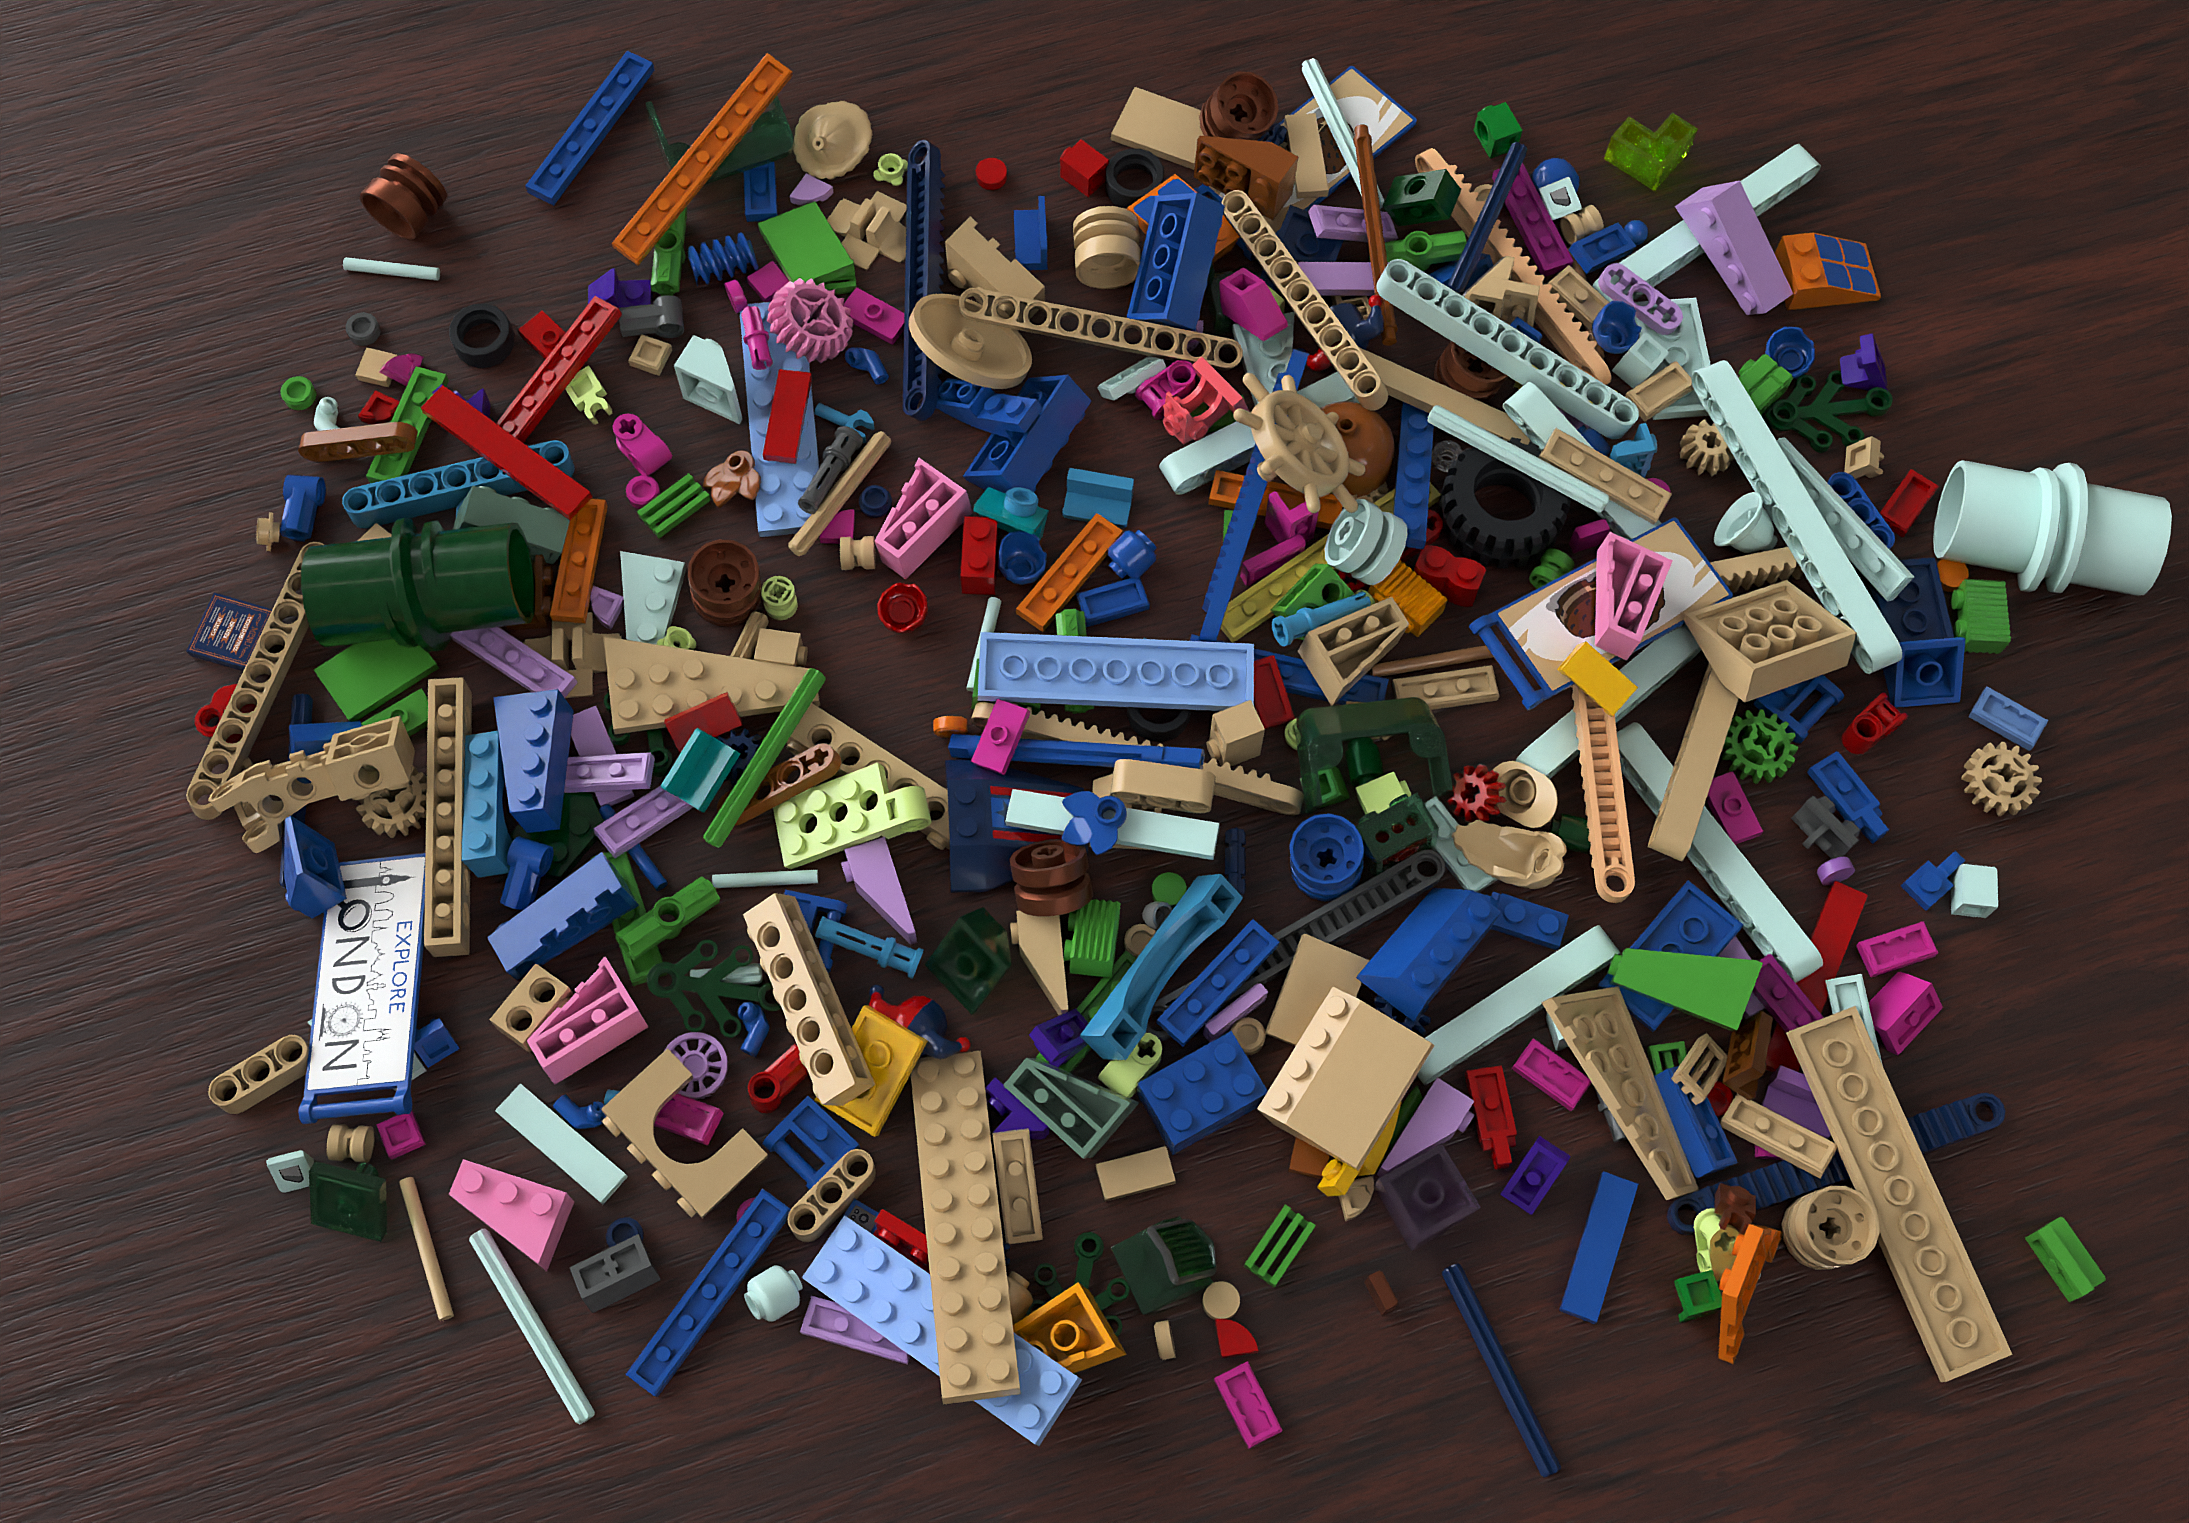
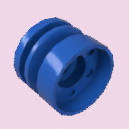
M1327 813L1314 815L1298 826L1292 835L1289 849L1292 879L1299 890L1310 898L1325 902L1335 900L1354 889L1360 882L1364 863L1363 840L1355 825L1342 816ZM1327 859H1332V864H1327L1326 868L1321 866V862L1325 863Z

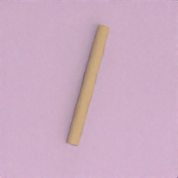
M414 1177L404 1178L399 1181L437 1315L439 1321L452 1318L454 1314Z

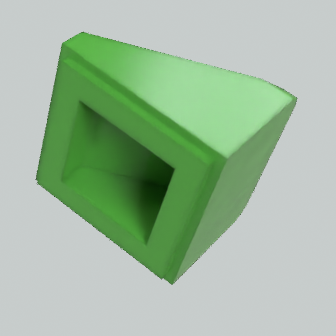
M1328 764L1300 778L1312 810L1350 798L1339 768Z

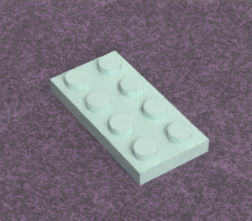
M1696 297L1670 299L1680 307L1683 319L1676 330L1668 335L1655 332L1635 317V323L1642 327L1639 338L1646 332L1670 352L1648 378L1674 361H1677L1690 377L1694 371L1711 365ZM1648 301L1635 302L1639 306L1648 305ZM1655 303V305L1651 308V310L1649 311V313L1652 314V313L1655 311V309L1658 307V305H1657L1656 303ZM1666 313L1661 320L1667 323L1671 316ZM1692 390L1654 415L1653 420L1709 416L1695 390Z

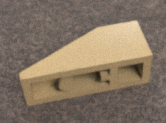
M1016 911L1017 923H1010L1012 944H1019L1021 958L1058 1016L1068 1012L1060 916H1032Z

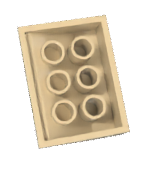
M1788 580L1684 615L1686 625L1720 682L1743 702L1754 700L1847 666L1857 632Z
M1332 987L1257 1110L1273 1125L1359 1171L1434 1045L1362 1000Z

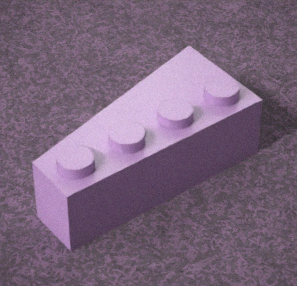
M1740 181L1703 187L1675 206L1746 315L1767 313L1793 294Z

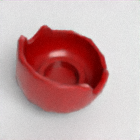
M895 583L881 594L877 603L878 617L890 631L896 633L913 632L923 625L928 615L927 597L919 586L914 583Z

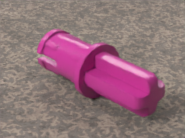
M747 306L741 313L746 334L743 340L749 347L753 369L764 370L766 369L764 361H766L767 367H771L773 364L767 343L769 333L764 330L759 308L757 306Z

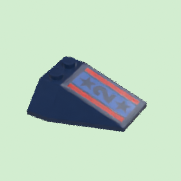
M945 760L951 893L986 892L1014 882L1009 859L1015 851L1035 842L1062 839L1060 834L1006 826L1005 820L1012 789L1066 798L1071 794L1084 791V788L1009 767L1004 776L974 765L971 760ZM1087 844V845H1084V846H1085V848H1086L1087 855H1088V844Z

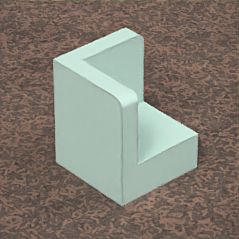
M1644 332L1612 371L1634 388L1644 382L1670 352Z
M1961 864L1951 874V883L1954 885L1951 888V914L1987 918L1998 908V878L1995 867Z

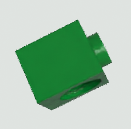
M1504 102L1496 106L1489 105L1479 111L1473 131L1491 159L1508 153L1511 144L1520 141L1523 130L1507 103Z

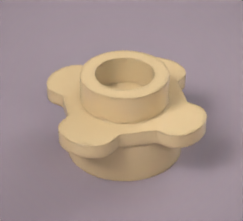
M269 512V518H258L256 542L259 545H266V550L271 551L272 543L279 542L280 524L273 522V513Z

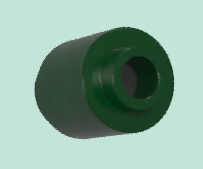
M1361 737L1347 744L1345 757L1352 786L1358 787L1385 775L1379 747L1374 744L1372 738Z
M1564 813L1560 814L1559 819H1552L1549 833L1560 837L1565 843L1567 850L1584 854L1590 851L1591 842L1588 841V819Z

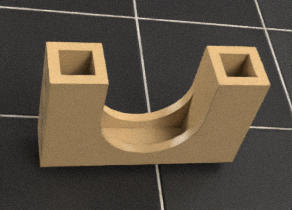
M667 1048L601 1108L606 1116L601 1122L615 1137L622 1133L631 1142L627 1150L639 1163L642 1164L647 1159L656 1169L652 1174L654 1179L666 1191L671 1186L681 1196L677 1203L691 1218L697 1213L703 1219L767 1159L768 1154L743 1128L712 1157L699 1163L684 1164L668 1158L659 1149L654 1138V1124L657 1115L663 1106L693 1079V1074Z

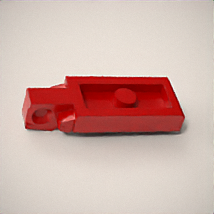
M1502 1065L1466 1070L1465 1078L1469 1097L1474 1100L1472 1111L1475 1114L1474 1120L1479 1143H1481L1483 1151L1491 1150L1495 1170L1509 1168V1165L1512 1164L1509 1148L1516 1146L1515 1137L1517 1136Z

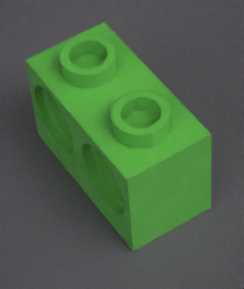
M1315 563L1271 609V612L1276 617H1288L1296 614L1301 608H1319L1350 597L1354 593L1329 564ZM1325 585L1329 588V595L1326 600L1322 597V590ZM1302 636L1297 639L1304 640L1305 636Z

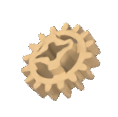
M2001 742L1996 749L1992 743H1988L1982 750L1978 748L1971 755L1972 758L1964 764V768L1967 771L1962 775V780L1970 782L1964 789L1965 793H1974L1976 797L1972 803L1975 805L1983 802L1985 804L1984 812L1986 813L1991 808H1996V813L2000 817L2007 810L2012 816L2016 815L2021 808L2025 810L2033 803L2032 800L2039 795L2040 791L2036 787L2042 782V778L2033 776L2039 769V766L2029 765L2027 762L2031 755L2028 753L2020 756L2018 754L2019 746L2017 745L2011 751L2007 750L2005 742ZM1992 761L1991 765H1988L1986 768H1982V765L1984 763ZM2021 790L2020 795L2011 798L2012 793Z
M412 765L410 780L402 787L395 790H387L386 788L372 792L368 797L358 800L361 805L356 807V809L363 817L362 821L368 828L372 827L376 834L381 835L385 831L390 838H394L397 830H400L404 836H407L408 827L411 825L417 829L421 828L418 820L420 817L426 818L427 777L423 772L419 773Z

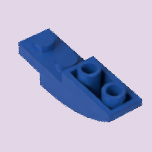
M947 378L937 388L936 408L970 426L1008 438H1012L1015 432L1025 433L1043 409L1037 399L994 393L991 388L978 386L964 380Z

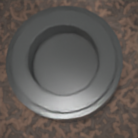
M365 312L351 316L345 327L350 340L359 346H367L374 343L379 338L381 332L376 318L372 314Z

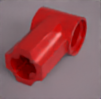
M797 1045L791 1046L764 1072L755 1074L749 1080L748 1093L750 1102L758 1112L771 1113L778 1109L782 1099L809 1075L807 1068L800 1060V1051ZM765 1086L775 1090L769 1098L762 1099L756 1096V1092Z

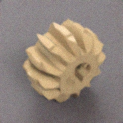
M1705 419L1698 426L1692 424L1680 441V447L1682 448L1680 458L1688 460L1686 463L1687 469L1694 466L1698 468V476L1704 470H1707L1711 476L1716 474L1718 470L1724 472L1729 467L1730 462L1734 460L1733 454L1715 424L1713 423L1710 426Z

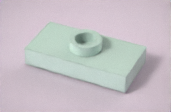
M1148 356L1101 383L1097 388L1101 397L1116 400L1126 393H1135L1145 380L1154 377L1167 367L1163 359Z

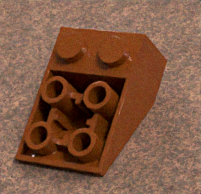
M1199 136L1197 139L1193 177L1198 179L1203 185L1211 186L1225 195L1233 190L1243 191L1262 216L1274 220L1292 196L1299 157L1272 142Z

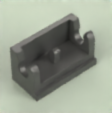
M639 1234L569 1267L580 1296L592 1314L661 1280L658 1271L650 1259L651 1255Z

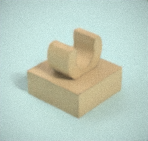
M1870 436L1847 446L1844 472L1852 475L1855 479L1864 475L1868 478H1874L1883 474V470L1879 468V461L1884 459V455L1880 452L1881 441Z

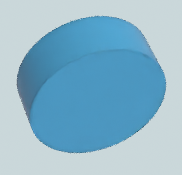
M1015 487L1006 492L1004 507L1013 515L1028 517L1035 514L1039 500L1037 495L1031 490Z

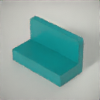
M990 487L985 490L974 504L973 511L979 513L978 517H989L998 521V528L1007 532L1022 530L1029 534H1035L1038 536L1039 541L1043 537L1049 510L1037 506L1036 512L1032 516L1021 517L1013 515L1004 507L1006 493Z
M696 728L662 782L661 788L705 813L741 753Z

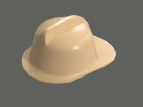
M1517 761L1502 762L1493 769V771L1499 773L1496 782H1502L1506 785L1502 791H1499V796H1504L1507 801L1505 803L1497 802L1496 804L1502 814L1530 828L1542 827L1552 819L1556 813L1558 797L1557 790L1548 777L1530 766Z

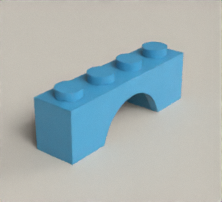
M498 730L466 735L462 862L478 878L505 874L510 869V866L507 864V855L512 839L508 833L503 814L502 796L505 776Z

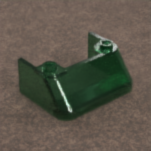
M778 96L769 104L770 111L761 114L752 125V132L743 136L704 185L783 159L791 154L794 148V137ZM652 101L646 102L648 121L665 165L670 172L690 146L683 142L668 144Z
M1410 697L1311 708L1303 711L1295 721V736L1307 814L1314 813L1323 805L1318 771L1329 770L1339 764L1343 756L1342 741L1362 737L1376 738L1408 734L1413 752L1419 757L1428 758L1434 797L1442 798L1453 790L1444 733L1429 705L1420 698Z

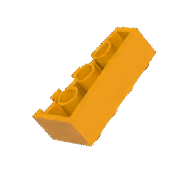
M1079 1282L1013 1325L1014 1333L1072 1373L1127 1355L1091 1292Z

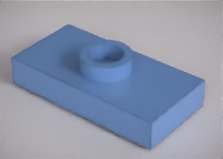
M1987 686L1982 691L1968 716L2028 751L2035 746L2048 722L2047 719Z

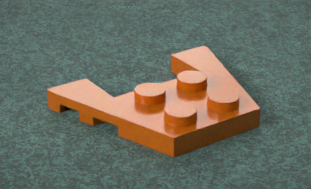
M1749 1224L1745 1235L1739 1234L1736 1238L1732 1255L1736 1256L1732 1269L1726 1268L1719 1284V1290L1723 1291L1719 1340L1720 1360L1734 1364L1745 1335L1742 1321L1765 1261L1772 1263L1783 1234L1782 1231L1767 1226Z

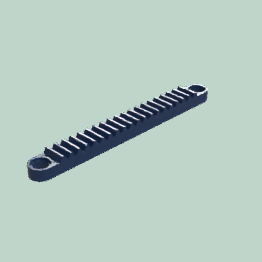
M920 140L911 148L907 166L903 411L918 421H925L934 413L937 405V387L942 385V381L938 378V375L942 374V370L918 347L909 330V317L916 303L927 295L943 294L939 288L943 285V281L939 276L944 274V271L939 265L944 263V260L939 254L943 253L944 249L939 243L944 241L940 232L944 231V227L940 223L944 220V216L940 211L944 209L941 200L945 196L940 190L945 188L941 181L945 174L941 170V153L939 148L927 140ZM923 397V401H922L921 405L919 406V408L917 409V405H918L919 401L921 400V398Z
M1981 1093L1906 1119L1922 1154L1991 1131L2004 1120L2005 1108L2000 1099L1993 1094ZM1983 1103L1991 1108L1993 1119L1990 1122H1985L1978 1118L1975 1112L1977 1104ZM1838 1150L1835 1152L1821 1179L1784 1160L1780 1163H1774L1754 1172H1748L1742 1176L1734 1177L1725 1182L1722 1181L1713 1186H1707L1699 1191L1681 1196L1669 1207L1667 1219L1671 1228L1677 1233L1683 1235L1695 1234L1694 1224L1686 1225L1680 1221L1678 1209L1681 1206H1689L1698 1215L1705 1209L1715 1208V1193L1720 1183L1728 1186H1740L1749 1191L1750 1194L1755 1195L1756 1212L1851 1179Z

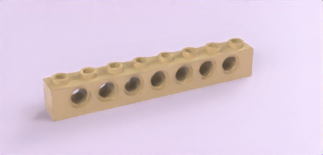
M463 677L428 679L424 946L433 957L469 955L470 869L462 862L465 737L472 733V692Z

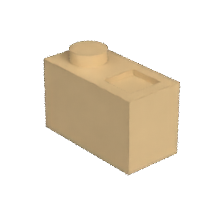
M1251 700L1212 715L1210 737L1206 745L1211 758L1218 759L1221 766L1228 762L1231 767L1257 757L1261 753L1265 728Z

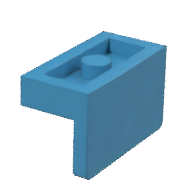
M1069 468L1067 493L1062 516L1068 519L1089 522L1098 513L1115 526L1126 528L1134 493V479Z

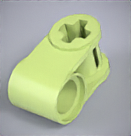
M1145 1033L1126 1060H1111L1101 1071L1098 1079L1111 1091L1131 1098L1137 1091V1084L1146 1079L1160 1063L1162 1054L1161 1041L1152 1033ZM1149 1046L1152 1047V1058L1148 1055H1145L1143 1058L1139 1057V1047L1147 1049Z
M1709 1208L1701 1211L1694 1220L1693 1228L1697 1246L1696 1257L1700 1273L1713 1270L1715 1279L1718 1282L1721 1280L1726 1268L1732 1269L1736 1256L1732 1255V1251L1739 1232L1732 1225H1727L1725 1230L1721 1229L1719 1221L1722 1216L1714 1213L1715 1208Z

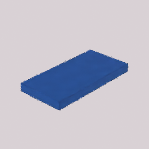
M1687 880L1629 949L1718 957L1744 924ZM1607 974L1597 987L1605 989L1617 986L1610 984L1613 975ZM1619 987L1629 1013L1652 1032L1657 1029L1674 1009Z

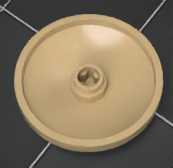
M931 294L921 298L916 303L909 317V330L918 347L942 369L964 381L992 389L1012 388L1024 380L1032 364V355L1028 344L1016 329L966 319L959 309L960 296ZM966 299L964 303L965 308L970 312H978L983 307V305L970 299Z

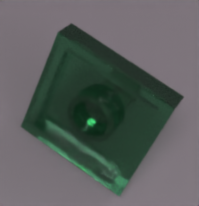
M315 1161L309 1170L311 1224L381 1242L387 1233L386 1179L378 1177L377 1169L371 1164L362 1173L366 1163H360L355 1168V1171Z

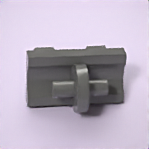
M1812 796L1791 818L1808 836L1802 845L1809 849L1812 845L1816 844L1831 859L1843 857L1859 841L1857 836L1860 833V829L1852 821L1845 820L1841 823L1833 815L1836 811L1835 804L1827 796L1819 799Z

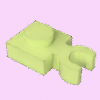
M588 365L575 375L565 390L580 412L584 410L588 419L596 425L598 423L595 418L596 411L604 409L609 416L613 412L610 405L603 399L607 395L605 389Z

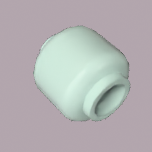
M774 1265L748 1282V1292L744 1294V1298L748 1308L757 1319L763 1318L769 1322H774L799 1306V1291L803 1287L799 1277L793 1270L787 1272L784 1268Z

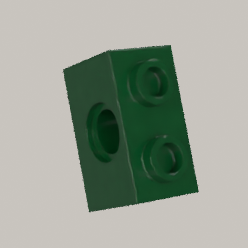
M1447 169L1397 176L1393 180L1383 208L1398 226L1450 219L1462 189Z

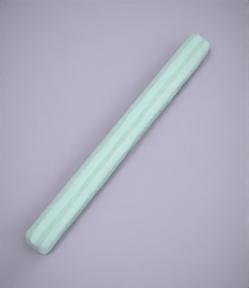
M1315 58L1305 60L1302 63V72L1361 194L1353 133L1318 60ZM1377 186L1379 204L1381 209L1383 207L1384 198Z
M1435 405L1428 415L1427 421L1430 424L1596 512H1602L1609 501L1608 494L1439 405Z
M485 1228L475 1232L469 1238L474 1250L574 1421L578 1424L585 1423L595 1415L594 1409L490 1232Z

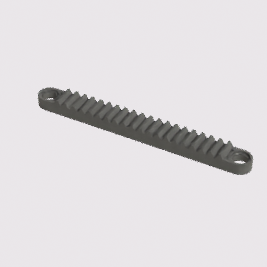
M1432 850L1417 852L1273 934L1272 936L1279 941V946L1220 1009H1225L1255 984L1261 983L1264 985L1267 982L1274 981L1279 975L1286 974L1302 934H1307L1335 945L1337 942L1345 940L1349 935L1357 933L1363 927H1368L1373 921L1380 920L1384 915L1392 913L1398 907H1403L1408 901L1415 900L1419 895L1436 886L1441 881L1445 872L1443 858ZM1429 861L1435 865L1436 874L1431 877H1424L1418 872L1417 865L1420 862ZM1193 981L1157 1000L1149 1018L1154 1014H1163ZM1147 1023L1146 1033H1152L1161 1042L1171 1038L1166 1031L1152 1030Z

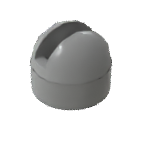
M1151 902L1143 910V920L1147 926L1158 930L1171 913L1172 907L1166 902Z

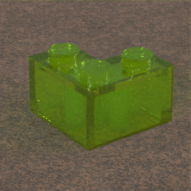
M1671 113L1658 130L1653 132L1629 116L1611 136L1604 159L1656 191L1688 154L1698 128L1676 114Z

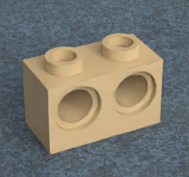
M535 963L489 1020L497 1030L531 1053L532 1049L527 1043L528 1038L557 1007L562 1008L574 994L566 984ZM547 990L555 991V995L550 1001L539 1002L543 992ZM532 1018L529 1028L523 1031L516 1030L520 1020Z

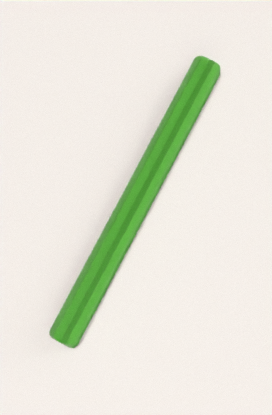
M814 668L807 670L703 835L704 840L710 845L717 848L723 845L825 682L826 677L819 670Z

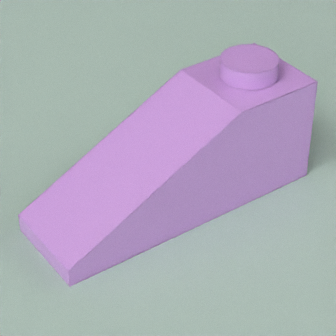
M885 837L844 849L847 861L842 862L841 865L847 883L854 881L859 895L910 945L917 943L914 926Z
M1437 1077L1377 1175L1381 1178L1387 1177L1450 1140L1457 1129L1464 1133L1475 1115L1469 1111L1474 1100Z

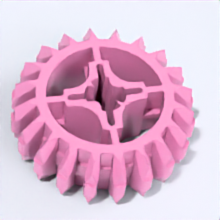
M799 278L794 283L789 281L780 290L776 291L773 296L774 299L769 304L767 322L772 324L770 326V333L778 335L776 343H784L786 345L785 353L792 350L796 353L797 359L805 356L809 363L815 359L822 363L827 358L832 360L840 351L845 349L848 345L847 342L852 336L853 330L851 328L854 320L849 317L851 309L843 307L844 298H837L835 296V289L828 291L825 289L824 282L817 286L812 278L806 281V283Z

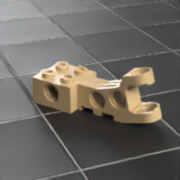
M399 715L332 735L331 742L324 744L323 748L325 751L308 756L305 755L304 750L289 755L291 761L272 766L270 760L254 764L220 785L210 795L208 801L220 814L240 801L243 804L248 801L263 819L253 824L244 833L242 840L254 853H259L280 841L285 818L291 816L308 803L338 795L340 801L351 798L353 800H360L378 790L385 788L387 790H395L402 787L410 780L415 750ZM297 778H307L311 783H301ZM275 795L281 798L282 800L273 801L269 799L267 796Z

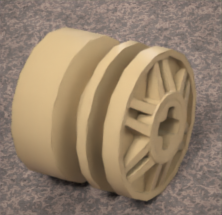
M1099 206L1078 215L1073 222L1074 248L1076 249V277L1079 281L1089 287L1098 289H1115L1135 281L1141 259L1139 222L1135 214L1121 207Z
M1828 1186L1795 1199L1786 1209L1782 1221L1783 1240L1789 1253L1801 1264L1815 1270H1830L1850 1265L1866 1258L1875 1248L1880 1233L1878 1216L1871 1202L1859 1191L1847 1186ZM1820 1224H1822L1823 1229L1828 1230L1827 1236L1825 1231L1819 1229Z

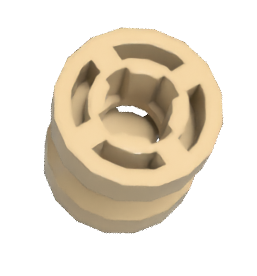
M1593 205L1582 208L1578 214L1571 213L1560 219L1562 235L1571 246L1574 242L1604 229L1602 217Z
M864 536L861 540H854L851 537H840V562L842 570H852L855 566H862L864 569L876 568L874 536Z
M333 1124L327 1138L328 1159L342 1161L345 1158H352L355 1162H369L374 1148L373 1127L360 1125L353 1129L349 1128L346 1124Z

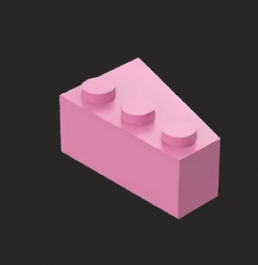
M918 458L915 464L916 470L909 483L906 482L901 490L902 496L895 508L892 507L875 539L882 563L904 579H907L964 522V516H970L973 513L967 491L920 458Z
M1609 532L1597 550L1596 647L1627 661L1642 640L1673 560Z
M606 957L597 964L599 968L585 983L581 982L574 989L576 993L562 1008L557 1007L527 1040L534 1055L554 1085L648 1028L647 1023Z
M464 1159L449 1192V1195L545 1271L548 1270L574 1205L573 1199L566 1192Z

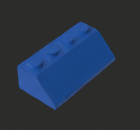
M1197 192L1155 196L1127 318L1189 331L1196 330L1204 292L1207 288V279L1215 254L1217 237L1222 225L1225 205Z
M1069 375L1028 378L1017 396L1037 399L1043 407L1042 411L1025 433L1015 432L1012 438L991 433L963 475L968 482L984 490L990 487L1003 493L1015 487L1026 488L1032 492L1036 491L1037 483L1043 474L1051 468L1052 460L1058 451L1067 444L1070 433L1076 424L1084 418L1085 410L1091 403L1090 398Z
M1432 888L1356 978L1414 1022L1486 936L1501 911L1473 890Z

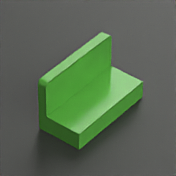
M2063 1217L2053 1220L2025 1237V1240L2068 1302L2083 1297L2094 1290V1287L2106 1280L2104 1274Z

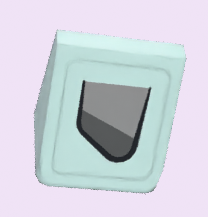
M1569 177L1539 188L1543 203L1552 220L1582 209Z
M302 1150L266 1160L267 1167L282 1193L313 1186L317 1183L314 1159Z

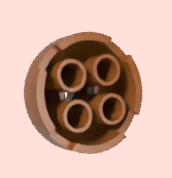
M1342 401L1321 407L1320 409L1326 415L1330 412L1338 414L1339 419L1335 426L1344 440L1349 458L1365 466V473L1363 475L1356 476L1348 472V476L1342 484L1351 495H1357V498L1368 495L1378 489L1388 479L1394 460V439L1387 422L1375 410L1365 409L1360 403Z

